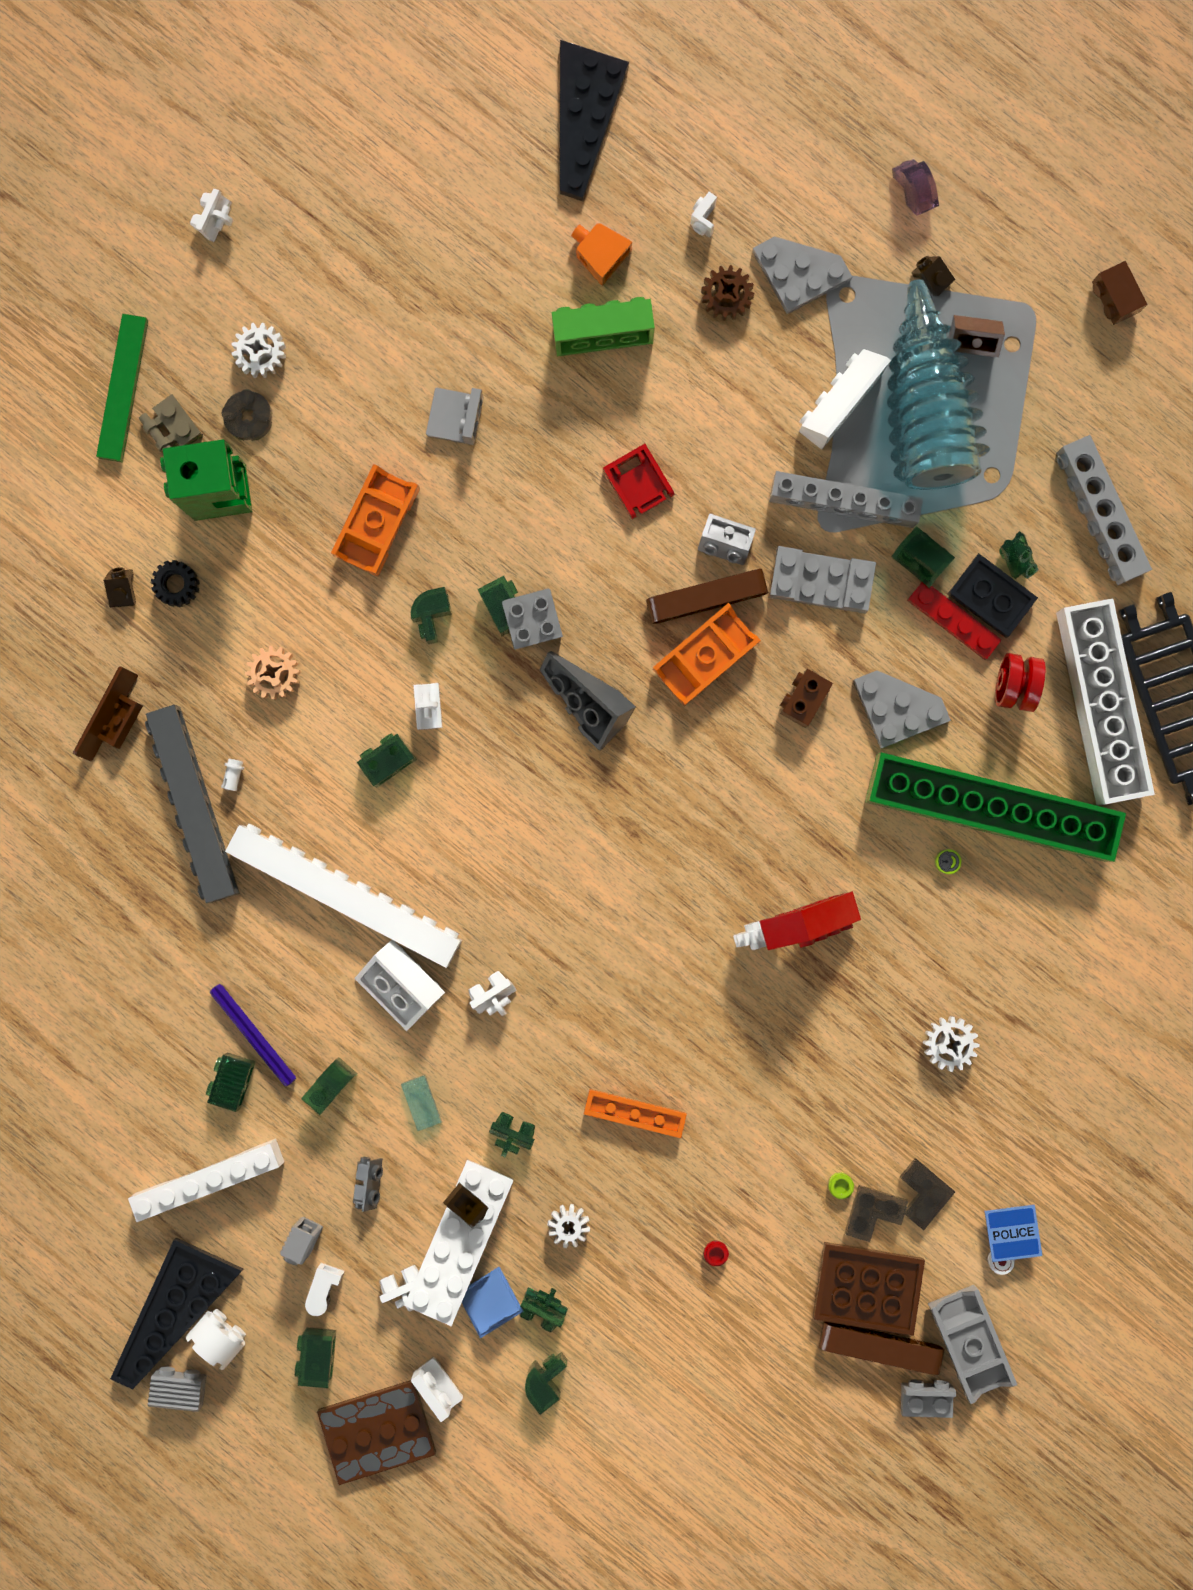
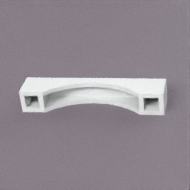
M274 1139L201 1170L137 1192L129 1197L128 1200L136 1222H139L276 1169L284 1163V1159L277 1140Z

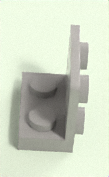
M435 388L426 435L428 437L474 445L484 399L482 390L472 388L471 394Z
M550 589L502 601L514 650L563 637Z

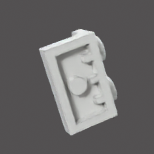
M434 1357L414 1371L411 1382L439 1421L442 1422L449 1417L451 1408L462 1401L463 1395Z

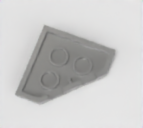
M775 236L757 245L752 250L786 314L852 280V275L844 260L837 254Z
M874 671L853 680L880 749L951 721L941 697L880 671Z

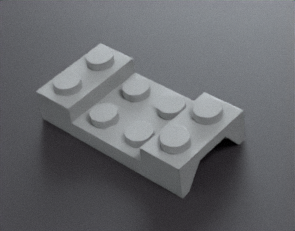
M778 546L768 598L866 614L869 610L876 562L805 553L800 549Z
M975 1285L928 1303L957 1372L959 1382L970 1404L975 1403L981 1394L995 1388L1014 1387L1017 1385L983 1299Z

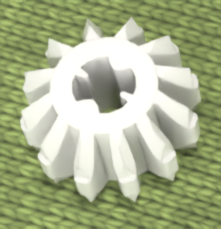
M570 1204L569 1211H566L564 1205H560L561 1214L557 1211L552 1212L551 1215L554 1219L548 1220V1226L553 1228L549 1230L548 1234L549 1236L557 1235L554 1240L555 1244L564 1240L563 1247L567 1248L568 1241H572V1245L577 1247V1238L583 1242L586 1240V1236L583 1233L590 1232V1227L584 1224L589 1222V1217H581L584 1211L582 1208L578 1209L575 1213L574 1204ZM567 1221V1224H569V1221L573 1222V1230L570 1228L569 1231L565 1230L564 1222Z

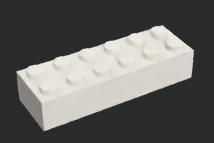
M468 1159L457 1185L460 1182L481 1199L489 1209L484 1219L477 1223L474 1228H471L463 1219L448 1207L446 1208L404 1305L449 1326L453 1324L513 1183L512 1178Z

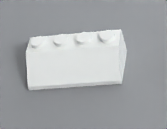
M865 349L859 355L854 353L846 363V366L849 368L844 374L839 372L830 383L833 388L828 394L824 391L816 400L815 404L818 405L813 412L808 410L800 420L802 426L799 432L822 450L883 375L891 360Z

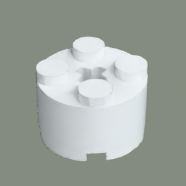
M215 1309L213 1312L207 1311L187 1334L186 1340L187 1342L190 1339L194 1341L193 1350L212 1366L219 1363L221 1364L219 1369L224 1370L245 1346L243 1338L246 1334L237 1325H234L232 1328L225 1322L227 1317L220 1310Z

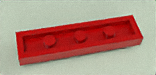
M925 580L921 581L907 600L984 660L988 659L1002 640Z

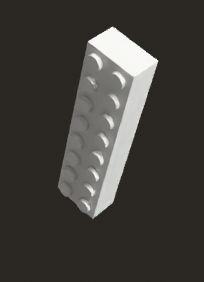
M1112 598L1063 608L1056 612L1096 805L1155 795L1114 600Z

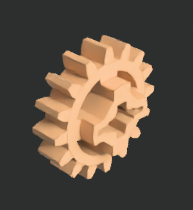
M269 646V652L260 648L261 655L252 654L255 661L253 663L247 662V665L251 667V671L245 672V675L252 678L247 684L249 686L255 685L253 692L256 694L262 691L261 697L264 699L269 694L272 700H277V694L286 698L285 691L294 692L291 685L293 683L299 684V681L295 679V675L301 674V671L294 669L299 664L298 661H291L293 654L290 652L284 655L285 649L279 647L277 652L274 646ZM272 657L281 658L285 662L275 663ZM262 663L263 665H262V667H261V670H260V672H258V668H259L260 664ZM271 668L278 670L275 672V678L268 676L271 674ZM289 673L288 678H287L286 682L284 683L283 681H284L285 675ZM269 682L272 684L274 689H267L263 687L261 684H266Z

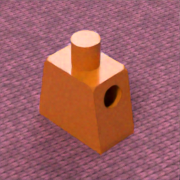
M597 223L590 232L579 224L571 235L572 238L580 243L576 248L578 260L602 286L632 252V241L601 223Z

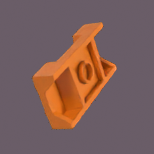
M373 464L331 554L340 560L379 577L389 556L388 551L408 510H411L420 491L419 485L393 476Z
M728 603L659 661L652 670L685 707L727 669L758 645L761 640L744 625Z

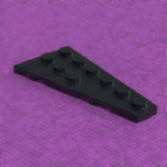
M560 40V194L583 201L629 68V62Z
M175 1238L110 1379L133 1390L244 1268Z

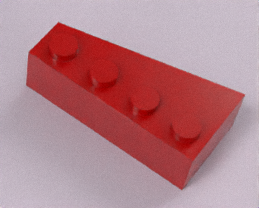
M851 891L825 898L792 911L775 915V917L760 920L759 922L767 949L773 950L798 943L800 948L813 945L815 942L825 940L829 936L840 934L841 931L854 928L852 923L860 921L861 917L854 893Z

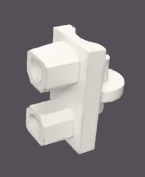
M214 188L212 193H203L200 199V205L204 208L202 215L195 214L190 221L191 226L209 241L213 242L223 225L231 226L233 223V219L228 216L232 202L225 198L220 190Z
M439 683L414 685L417 730L443 728Z
M497 971L488 978L493 986L492 989L485 992L483 987L478 984L468 990L472 1000L470 1005L478 1014L487 1010L489 1015L496 1011L501 1016L507 1014L504 1006L511 1003L508 996L515 992L516 988L509 979H506Z
M415 1265L401 1271L406 1284L400 1287L397 1285L394 1274L380 1280L383 1294L379 1297L382 1303L402 1295V1299L395 1301L398 1309L405 1305L410 1293L409 1291H411L419 1272Z

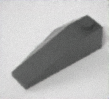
M552 651L547 653L540 668L541 673L554 693L561 695L567 704L565 709L569 715L573 714L580 724L578 729L582 735L599 751L602 750L627 724L636 706L617 689Z

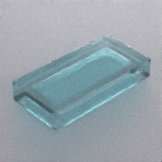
M425 1075L401 1083L417 1131L442 1122Z

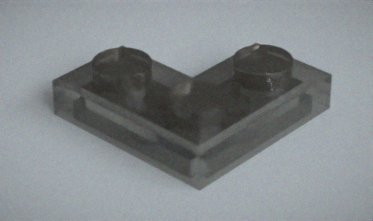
M914 1158L900 1175V1178L918 1194L903 1213L922 1230H925L954 1195L955 1191L919 1160Z
M858 1185L845 1234L870 1242L877 1218L902 1225L908 1200Z

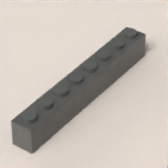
M171 705L146 713L147 721H145V726L149 735H153L155 742L152 745L156 758H160L162 764L160 773L170 789L167 792L171 805H175L177 811L175 820L178 828L183 830L185 836L182 839L183 846L187 853L190 852L193 861L190 862V867L193 875L198 877L200 883L197 887L200 898L202 900L205 899L206 903H213L240 894L227 852H225L226 848L181 707Z

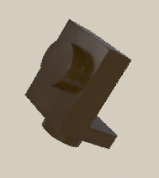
M940 256L923 257L917 262V267L911 272L913 277H920L933 296H939L956 280Z
M123 567L113 568L103 581L110 608L135 605L136 599L131 581L134 575L132 569L125 570Z
M460 1182L443 1202L446 1207L463 1219L471 1228H474L477 1223L484 1219L489 1209L481 1199Z

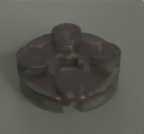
M248 389L231 396L221 412L225 427L239 440H259L269 432L272 426L273 413L270 404L262 395ZM245 411H253L251 415L253 419L251 421L247 419L242 421Z

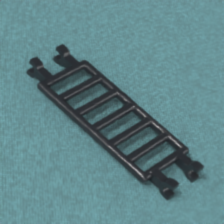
M1169 592L1156 597L1157 603L1164 614V621L1141 628L1134 604L1119 610L1120 616L1128 630V633L1121 635L1128 666L1169 781L1172 784L1182 782L1187 804L1192 805L1193 768L1178 773L1173 759L1192 753L1193 742L1169 749L1164 735L1193 726V715L1161 726L1156 712L1193 700V689L1152 702L1148 688L1193 674V663L1144 679L1139 666L1189 648L1193 655V623L1188 614L1178 616L1173 594ZM1182 625L1187 639L1136 656L1131 642Z

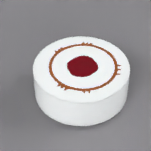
M991 1252L987 1259L989 1267L1000 1275L1011 1272L1015 1263L1014 1260L992 1262Z

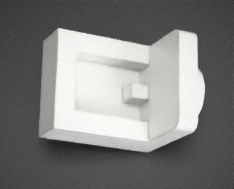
M708 192L704 198L700 197L693 207L694 212L690 223L695 232L702 236L705 234L709 238L713 234L714 225L707 220V217L715 208L717 197L711 192Z

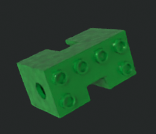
M224 439L162 448L164 457L160 458L162 471L166 473L167 482H164L165 495L194 521L253 512L246 464L238 455H230L233 454V449Z

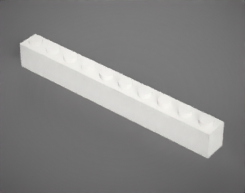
M248 823L247 827L243 825L238 826L225 852L447 968L450 965L462 942L461 939L457 938L459 933L448 927L442 930L435 926L437 924L435 920L427 916H423L421 919L413 915L414 909L404 904L401 907L391 903L393 901L391 897L381 892L378 896L370 892V886L360 881L357 884L349 881V875L337 869L335 872L326 869L327 864L319 859L314 858L311 861L305 858V852L292 846L291 849L282 846L284 841L273 835H270L269 838L261 835L262 830Z

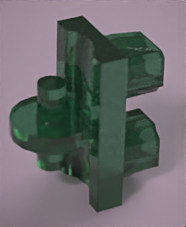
M1020 531L1012 541L1005 540L1004 544L1000 546V555L1005 559L1010 574L1015 579L1021 575L1028 579L1039 570L1033 560L1031 547L1028 546L1025 535Z
M501 1112L496 1122L492 1123L489 1133L506 1140L505 1142L497 1138L495 1146L503 1149L501 1156L506 1157L508 1151L517 1155L520 1150L519 1147L511 1143L528 1150L531 1149L535 1140L533 1139L535 1125L523 1121L519 1132L509 1129L514 1117Z
M528 1287L520 1305L524 1311L520 1313V1317L527 1321L532 1320L534 1315L543 1318L541 1327L551 1333L557 1326L561 1328L568 1308L561 1305L562 1301L554 1297L556 1289L551 1287L547 1294L540 1289L537 1292Z

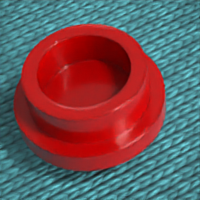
M714 1240L705 1246L704 1258L711 1266H721L728 1260L729 1251L723 1242Z

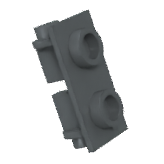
M361 1157L360 1161L357 1162L356 1180L364 1181L363 1185L355 1184L353 1203H355V1208L362 1209V1212L377 1209V1204L380 1200V1179L383 1175V1158L370 1160L371 1158Z

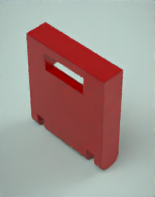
M645 443L603 467L604 474L632 520L637 517L633 510L634 508L641 515L664 502L666 497L663 491H666L670 498L675 495ZM637 457L641 464L621 475L618 467Z

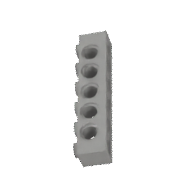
M1091 435L1063 446L1057 452L1058 465L1062 470H1065L1068 477V487L1077 496L1078 508L1082 514H1085L1088 520V530L1093 537L1095 536L1099 544L1098 552L1109 566L1108 573L1110 578L1116 581L1118 586L1151 571L1152 568ZM1077 462L1085 465V472L1077 468ZM1087 484L1095 487L1096 494L1088 492ZM1098 506L1105 509L1106 517L1098 514ZM1108 529L1115 531L1116 539L1108 536ZM1118 551L1125 553L1126 562L1119 559Z
M776 471L773 477L769 502L914 528L919 523L923 498Z

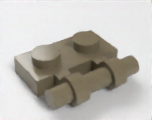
M173 394L152 408L157 414L156 418L151 419L147 413L139 417L143 424L142 428L153 437L156 442L155 446L160 452H163L162 448H169L175 443H178L180 446L192 444L203 436ZM163 425L171 433L167 437H164L159 430Z

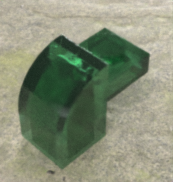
M445 587L421 593L411 607V620L414 623L422 621V624L418 625L421 639H426L428 644L438 643L433 619L452 615Z
M338 1057L320 1075L301 1099L317 1114L321 1115L357 1073Z
M562 1352L556 1356L554 1354L550 1355L542 1363L543 1367L535 1360L528 1369L525 1382L526 1395L540 1415L560 1399L561 1391L551 1379L567 1367L568 1359Z

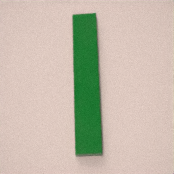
M122 313L96 457L99 459L123 462L149 321L146 317Z

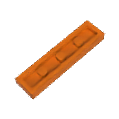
M589 1089L584 1109V1115L677 1138L682 1136L687 1116L686 1112L594 1089Z

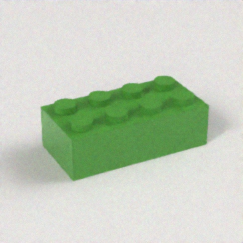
M635 297L629 302L621 303L618 300L606 302L605 305L599 306L585 304L577 309L561 307L552 312L557 357L653 344L655 326L651 299H645L644 297Z

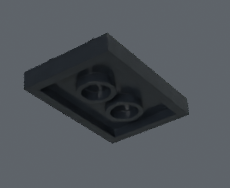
M979 553L947 593L1005 638L1011 635L1038 599L1037 596Z

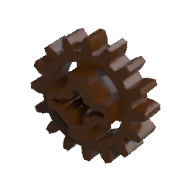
M732 265L729 266L727 271L724 270L723 266H719V273L712 270L710 271L711 279L705 277V286L701 288V294H704L701 301L702 303H708L706 311L713 310L714 318L721 314L723 321L726 320L728 315L731 316L732 320H736V313L744 316L745 308L750 309L752 304L750 300L754 298V293L751 292L754 284L747 283L749 275L742 276L741 268L734 272ZM713 286H715V290L717 291L714 297H712L711 289ZM741 289H743L744 293L742 301L740 300V296L738 295Z

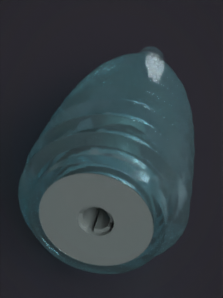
M921 279L913 280L909 283L907 302L904 309L905 321L899 327V332L902 336L893 345V351L897 355L889 363V369L894 374L887 383L888 388L893 392L887 399L888 407L893 410L888 417V424L894 428L889 435V441L895 446L890 457L895 464H898L894 470L896 479L904 482L907 487L912 489L933 490L960 485L976 478L981 473L980 458L985 456L990 451V448L985 444L977 443V440L985 436L987 430L982 426L973 424L981 419L983 412L978 408L970 407L979 399V394L976 391L965 389L974 382V376L960 371L967 366L969 360L964 356L954 354L961 347V342L955 339H948L946 334L951 330V326L942 324L939 318L941 312L936 311L927 284Z

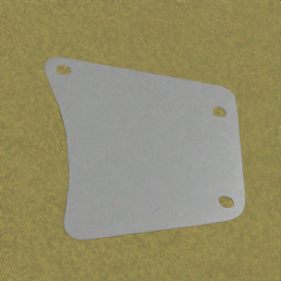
M852 276L851 281L828 292L826 301L835 349L836 375L839 372L844 374L849 368L846 366V363L854 353L859 355L863 349L885 356L891 361L883 375L833 435L832 453L826 480L921 497L923 502L920 515L980 503L997 497L1010 483L1014 471L1036 330V315L1033 309L1023 302L946 290L939 296H933L927 287ZM844 287H850L855 291V299L850 303L843 302L839 297L840 290ZM953 316L1003 321L1005 337L999 358L950 351L948 335ZM1010 336L1017 337L1020 341V348L1016 352H1009L1004 347L1005 340ZM948 447L950 449L952 466H967L975 470V474L972 477L953 485L923 488L914 486L911 483L915 476L932 470L930 453L934 449L937 450V448L945 449ZM994 467L999 470L1000 479L996 483H988L985 480L984 472L987 468ZM818 511V522L821 528L828 532H841L882 523Z

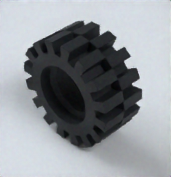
M172 560V562L165 561L163 566L158 565L157 568L159 570L157 572L153 571L152 575L155 577L151 579V584H153L151 588L156 594L155 596L172 607H183L182 604H190L189 600L196 598L195 592L199 593L197 585L200 582L197 579L196 572L185 563L178 562L177 560ZM172 575H180L184 579V587L177 593L169 592L167 589V580Z

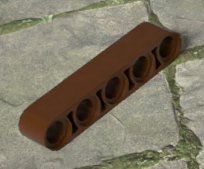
M755 569L656 595L646 599L652 624H659L720 608L728 603L731 605L761 597L769 592L763 570Z
M825 1321L823 1322L819 1348L830 1353L930 1375H940L945 1350L937 1344Z

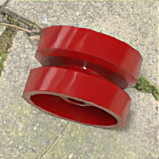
M1006 653L1000 665L996 682V705L998 707L1012 708L1017 704L1019 710L1034 712L1039 705L1044 688L1046 673L1044 659L1028 657L1024 662L1021 655Z

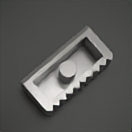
M301 1217L291 1228L287 1240L280 1251L284 1261L292 1265H302L311 1254L323 1226L305 1217Z
M161 1367L151 1376L148 1407L199 1412L204 1401L206 1375H201L200 1371L193 1369L185 1370V1372H176L173 1367Z

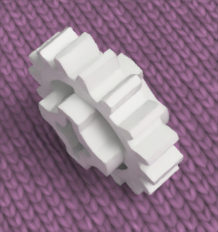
M251 323L250 330L242 327L244 334L236 333L235 336L239 341L232 342L233 348L237 350L232 352L234 359H237L236 365L239 368L243 367L242 371L246 375L251 371L254 378L258 376V373H261L266 378L267 371L269 370L272 374H275L274 367L283 366L279 359L286 358L285 353L281 351L286 349V345L284 342H280L283 339L280 333L275 334L276 331L272 326L267 330L264 323H261L260 328ZM267 337L273 341L274 347L268 345ZM244 354L250 356L251 363L245 360Z
M759 921L744 925L745 932L733 936L736 948L750 945L751 950L766 947Z
M949 1016L948 1022L941 1017L939 1018L940 1025L931 1023L933 1031H925V1034L929 1036V1040H924L923 1044L928 1045L929 1049L924 1052L926 1055H933L929 1061L933 1064L938 1062V1068L942 1070L946 1065L950 1072H953L954 1066L959 1070H963L962 1063L965 1062L971 1065L969 1057H977V1054L973 1052V1048L979 1047L980 1044L973 1042V1039L977 1038L978 1034L970 1033L973 1026L970 1024L964 1026L965 1020L961 1018L955 1023V1017ZM951 1027L960 1029L963 1034L955 1035ZM940 1033L941 1036H940V1038H939V1041L935 1043L936 1038H937L938 1034ZM949 1039L956 1041L953 1044V1049L946 1047L950 1043ZM967 1045L966 1050H965L964 1054L962 1055L961 1052H962L964 1046ZM948 1053L951 1060H945L939 1054Z

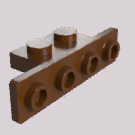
M121 666L118 667L78 741L73 754L88 761H93L103 741L117 749L121 748L143 705L127 697L138 677L136 673Z

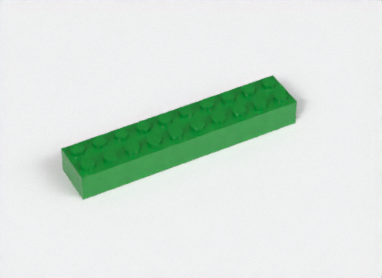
M882 752L876 754L865 803L1103 862H1115L1126 816L1124 812Z

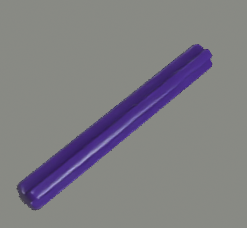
M221 984L212 988L210 991L211 996L284 1086H289L294 1082L296 1076Z

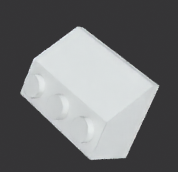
M391 940L377 952L354 978L406 1031L445 993L438 983L433 981L422 970L421 966L394 940Z

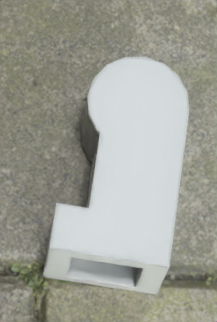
M320 1263L305 1303L306 1310L310 1315L320 1316L325 1313L330 1304L329 1293L332 1285H339L344 1274L343 1270Z

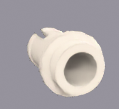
M228 759V763H225L227 767L221 788L237 791L241 770L245 768L242 766V761Z

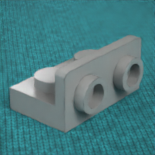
M709 513L698 551L732 563L744 565L756 528Z
M916 1379L909 1380V1383H901V1415L905 1417L953 1418V1397H956V1390L952 1384L944 1380H936L934 1384L924 1383Z

